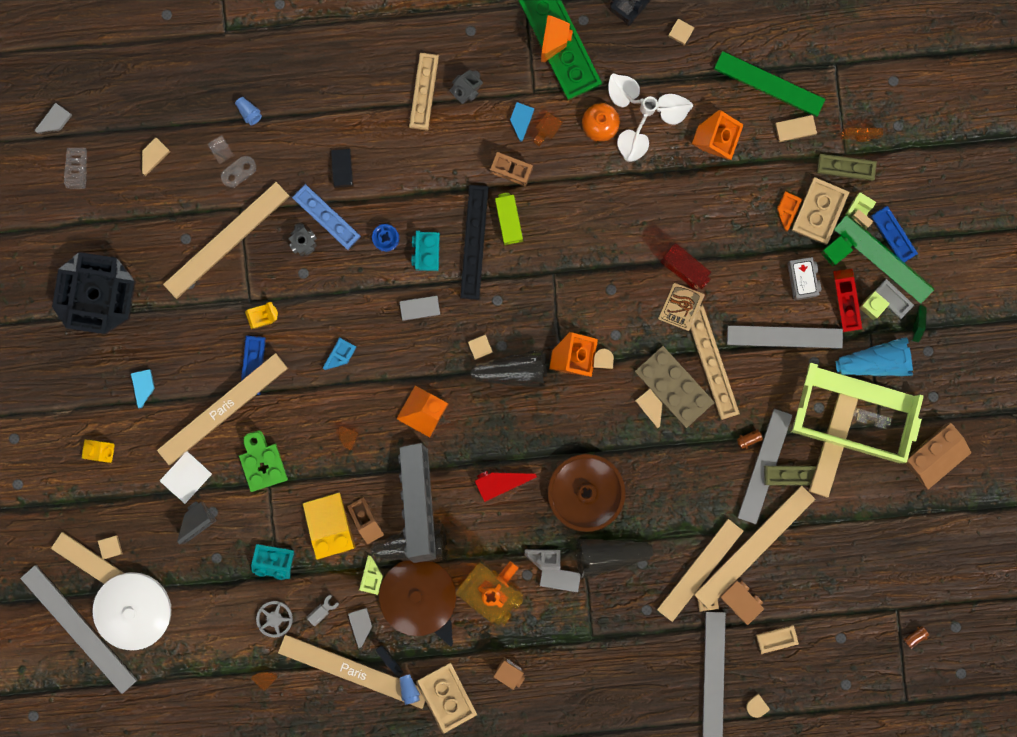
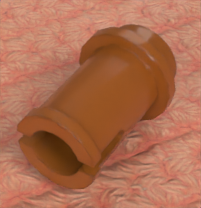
M756 429L744 436L740 435L737 442L741 449H748V446L762 441L763 438L760 431Z
M923 626L917 627L916 631L903 640L912 649L923 639L927 640L929 633Z

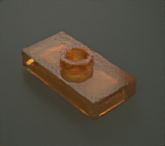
M845 128L842 131V139H857V142H866L868 139H880L883 136L882 128Z

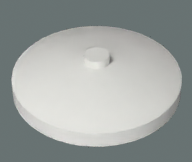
M136 572L123 573L107 581L98 591L93 604V619L98 632L108 643L120 649L139 650L152 645L165 633L171 619V603L165 589L152 577Z

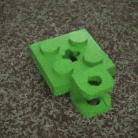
M260 430L246 434L244 445L247 453L239 455L250 491L253 492L287 481L288 477L277 444L267 446L264 434ZM256 438L257 443H253L251 439ZM260 463L269 466L266 469V473L259 471Z

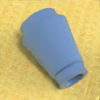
M240 97L235 102L245 123L254 125L261 119L260 110L244 97Z
M411 676L400 677L401 698L405 705L420 701V693Z

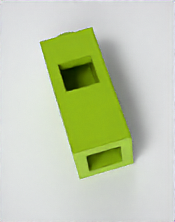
M510 193L499 194V198H495L504 245L523 242L515 197L510 195Z

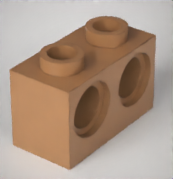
M497 152L490 169V174L526 187L533 170V165Z

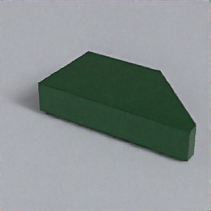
M919 305L913 326L912 341L918 343L926 329V306Z

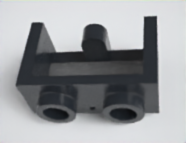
M612 0L610 3L611 12L630 26L651 0Z

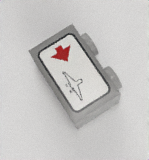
M813 257L789 261L787 265L794 301L819 296L821 283L816 278L818 266L817 262L813 261Z

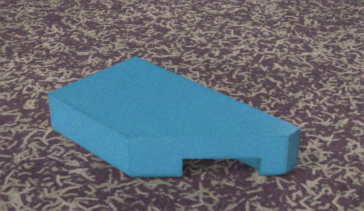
M517 102L510 122L519 141L523 142L534 108Z
M339 337L322 369L328 370L348 364L357 347Z

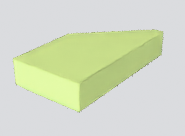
M368 555L359 590L378 595L383 575L372 556Z

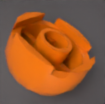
M598 103L589 107L582 119L583 131L593 141L604 142L610 140L618 132L620 125L619 115L615 108L605 103Z

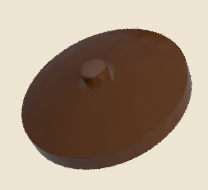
M581 454L567 459L554 471L549 482L548 499L553 513L564 525L577 531L592 532L607 527L618 517L625 502V484L620 472L611 462L597 455Z
M408 559L395 565L383 579L379 592L380 608L387 622L397 631L410 636H425L440 630L453 615L457 600L453 579L442 566L431 560L413 563Z

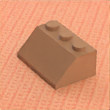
M947 423L910 453L905 464L928 490L969 456L971 451L964 437L952 423Z

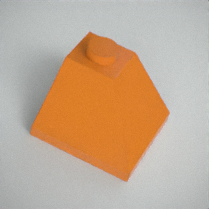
M548 15L541 62H546L567 47V41L571 42L573 30H569L570 23Z
M718 110L698 126L692 144L702 151L732 160L743 124L723 111Z
M569 332L552 350L549 369L592 377L598 339Z
M415 386L396 419L430 438L449 404Z

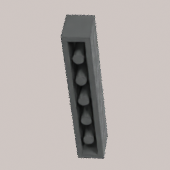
M422 443L400 447L398 461L401 466L399 478L403 489L400 494L404 503V509H402V517L405 520L403 534L406 539L404 552L406 557L413 563L436 559L428 449Z

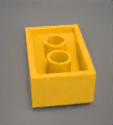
M340 493L303 503L316 559L356 548Z

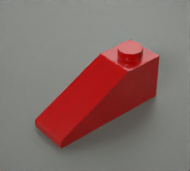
M853 269L833 271L843 332L862 329Z
M486 471L477 475L478 480L475 483L484 502L537 478L536 474L524 473L488 474Z

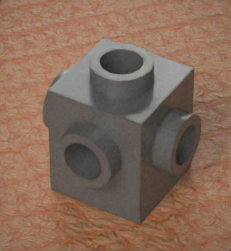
M468 70L453 80L450 92L457 100L464 104L468 100L473 101L479 93L477 91L483 82L471 70Z
M299 227L291 232V237H289L291 243L289 246L295 254L298 252L301 256H307L315 250L317 246L315 240L317 238L311 229L307 231L305 228L301 229ZM304 237L305 242L300 244L298 241Z

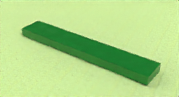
M723 51L714 70L814 117H818L826 100Z
M848 214L834 228L836 232L843 238H847L857 250L919 303H922L934 291V288Z

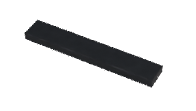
M469 185L460 299L480 300L488 186Z

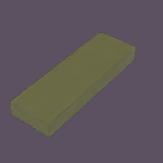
M819 154L817 174L874 181L877 161Z
M764 466V485H811L816 466Z

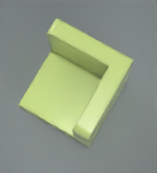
M859 192L845 215L848 214L851 217L859 209L867 216L876 202Z

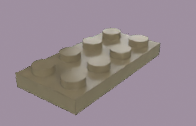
M664 346L635 371L639 378L653 391L685 428L690 426L715 403Z

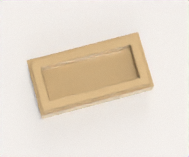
M813 115L775 123L779 142L817 134Z
M794 625L756 634L761 654L799 644Z

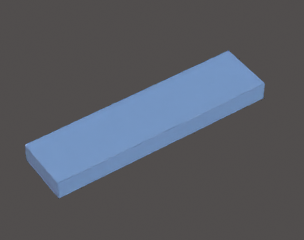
M306 184L292 197L347 250L361 237Z

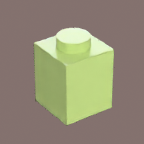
M874 291L859 308L874 320L880 316L890 303Z

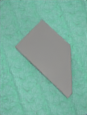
M55 103L35 129V132L40 134L48 131H59L64 127L72 114Z
M367 608L348 614L358 648L363 646L372 628Z

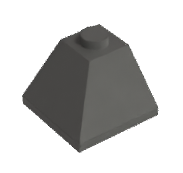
M196 501L188 507L189 511L184 515L177 540L179 545L189 542L217 521L204 502L198 504Z

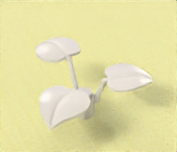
M612 74L609 79L608 91L614 104L619 107H626L630 102L632 104H641L640 111L643 114V118L636 133L633 130H625L619 135L617 140L618 149L627 162L640 159L648 150V137L639 134L647 116H651L657 110V112H661V119L664 122L675 125L682 122L693 107V103L675 94H665L659 98L658 102L654 97L634 100L640 93V87L634 79Z

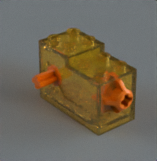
M481 559L458 587L455 594L491 623L495 622L498 626L501 622L505 624L512 616L510 611L513 607L517 609L524 601L522 598L523 592L509 582L519 567L509 561L499 574Z

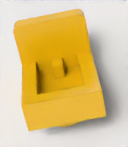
M272 302L245 311L251 329L272 324L277 320L278 316L277 309L273 306Z
M84 440L82 459L111 463L115 445L113 443Z

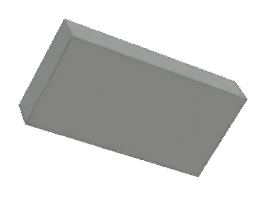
M887 279L875 290L890 303L887 308L899 319H902L914 306Z
M438 296L400 301L402 321L440 315Z
M542 570L540 586L578 592L581 573L566 570Z

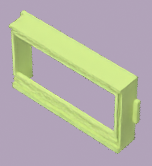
M810 363L791 432L893 462L907 463L912 441L916 442L922 420L918 416L923 395H909L817 368V364ZM812 386L908 413L898 454L802 427Z

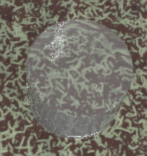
M222 135L208 143L219 164L234 156Z

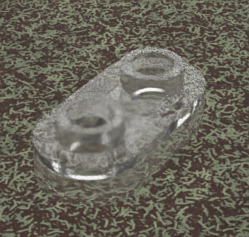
M249 156L239 158L222 172V182L230 188L238 186L256 171L255 161ZM245 164H250L248 170L244 169ZM230 175L235 176L233 181L228 180Z
M855 408L853 414L857 422L867 424V421L875 423V427L882 429L890 426L892 418Z

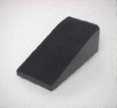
M331 150L334 188L354 187L351 150Z

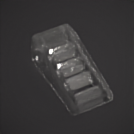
M67 148L64 184L68 189L86 188V148ZM72 156H81V158H72Z

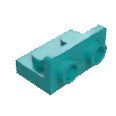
M416 231V235L412 236V247H416L415 254H412V266H415L416 271H439L440 233Z
M256 544L251 564L252 573L261 577L266 575L273 576L279 580L290 579L294 551Z

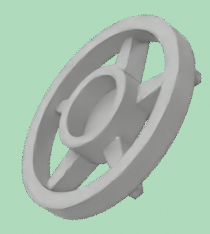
M271 601L259 609L256 622L259 630L264 635L275 638L289 631L292 626L293 616L286 604L279 601ZM278 604L276 610L271 613L264 610L268 605ZM280 606L287 610L289 618L282 617L279 613ZM261 612L267 616V622L263 626L260 624ZM283 621H289L286 630L280 633L279 625ZM267 626L274 627L277 634H270L264 628Z

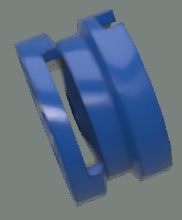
M388 224L379 225L372 234V242L375 247L384 252L395 249L400 240L397 230Z

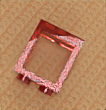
M676 243L660 262L695 291L698 288L702 290L711 280L708 277L711 271Z

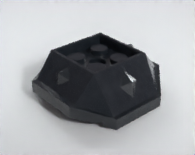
M78 252L58 269L52 308L61 319L65 328L106 335L130 319L136 281L118 258ZM94 290H98L99 296L93 300L91 293Z

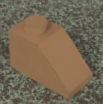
M364 497L347 506L359 533L367 545L384 536L376 517Z

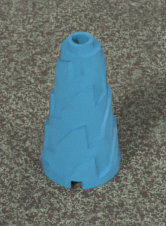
M900 338L855 352L851 355L839 357V361H835L836 370L841 372V375L912 376L913 367L910 347H907L909 343L908 338Z

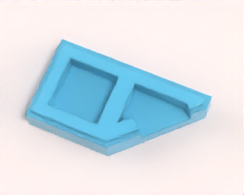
M150 369L131 373L138 408L144 406V403L155 389Z

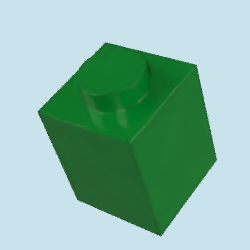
M840 236L820 253L834 267L850 254L853 249L851 248L852 244L850 241Z

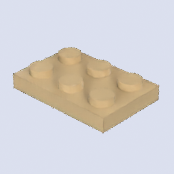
M814 177L791 231L827 245L849 192Z
M451 663L416 681L442 734L477 715Z

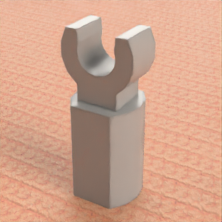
M332 595L327 596L323 605L319 604L306 616L313 626L320 623L329 614V610L338 607V602L335 605L329 604V599L332 598Z

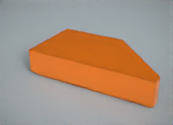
M785 191L778 205L777 212L784 230L788 232L803 199Z

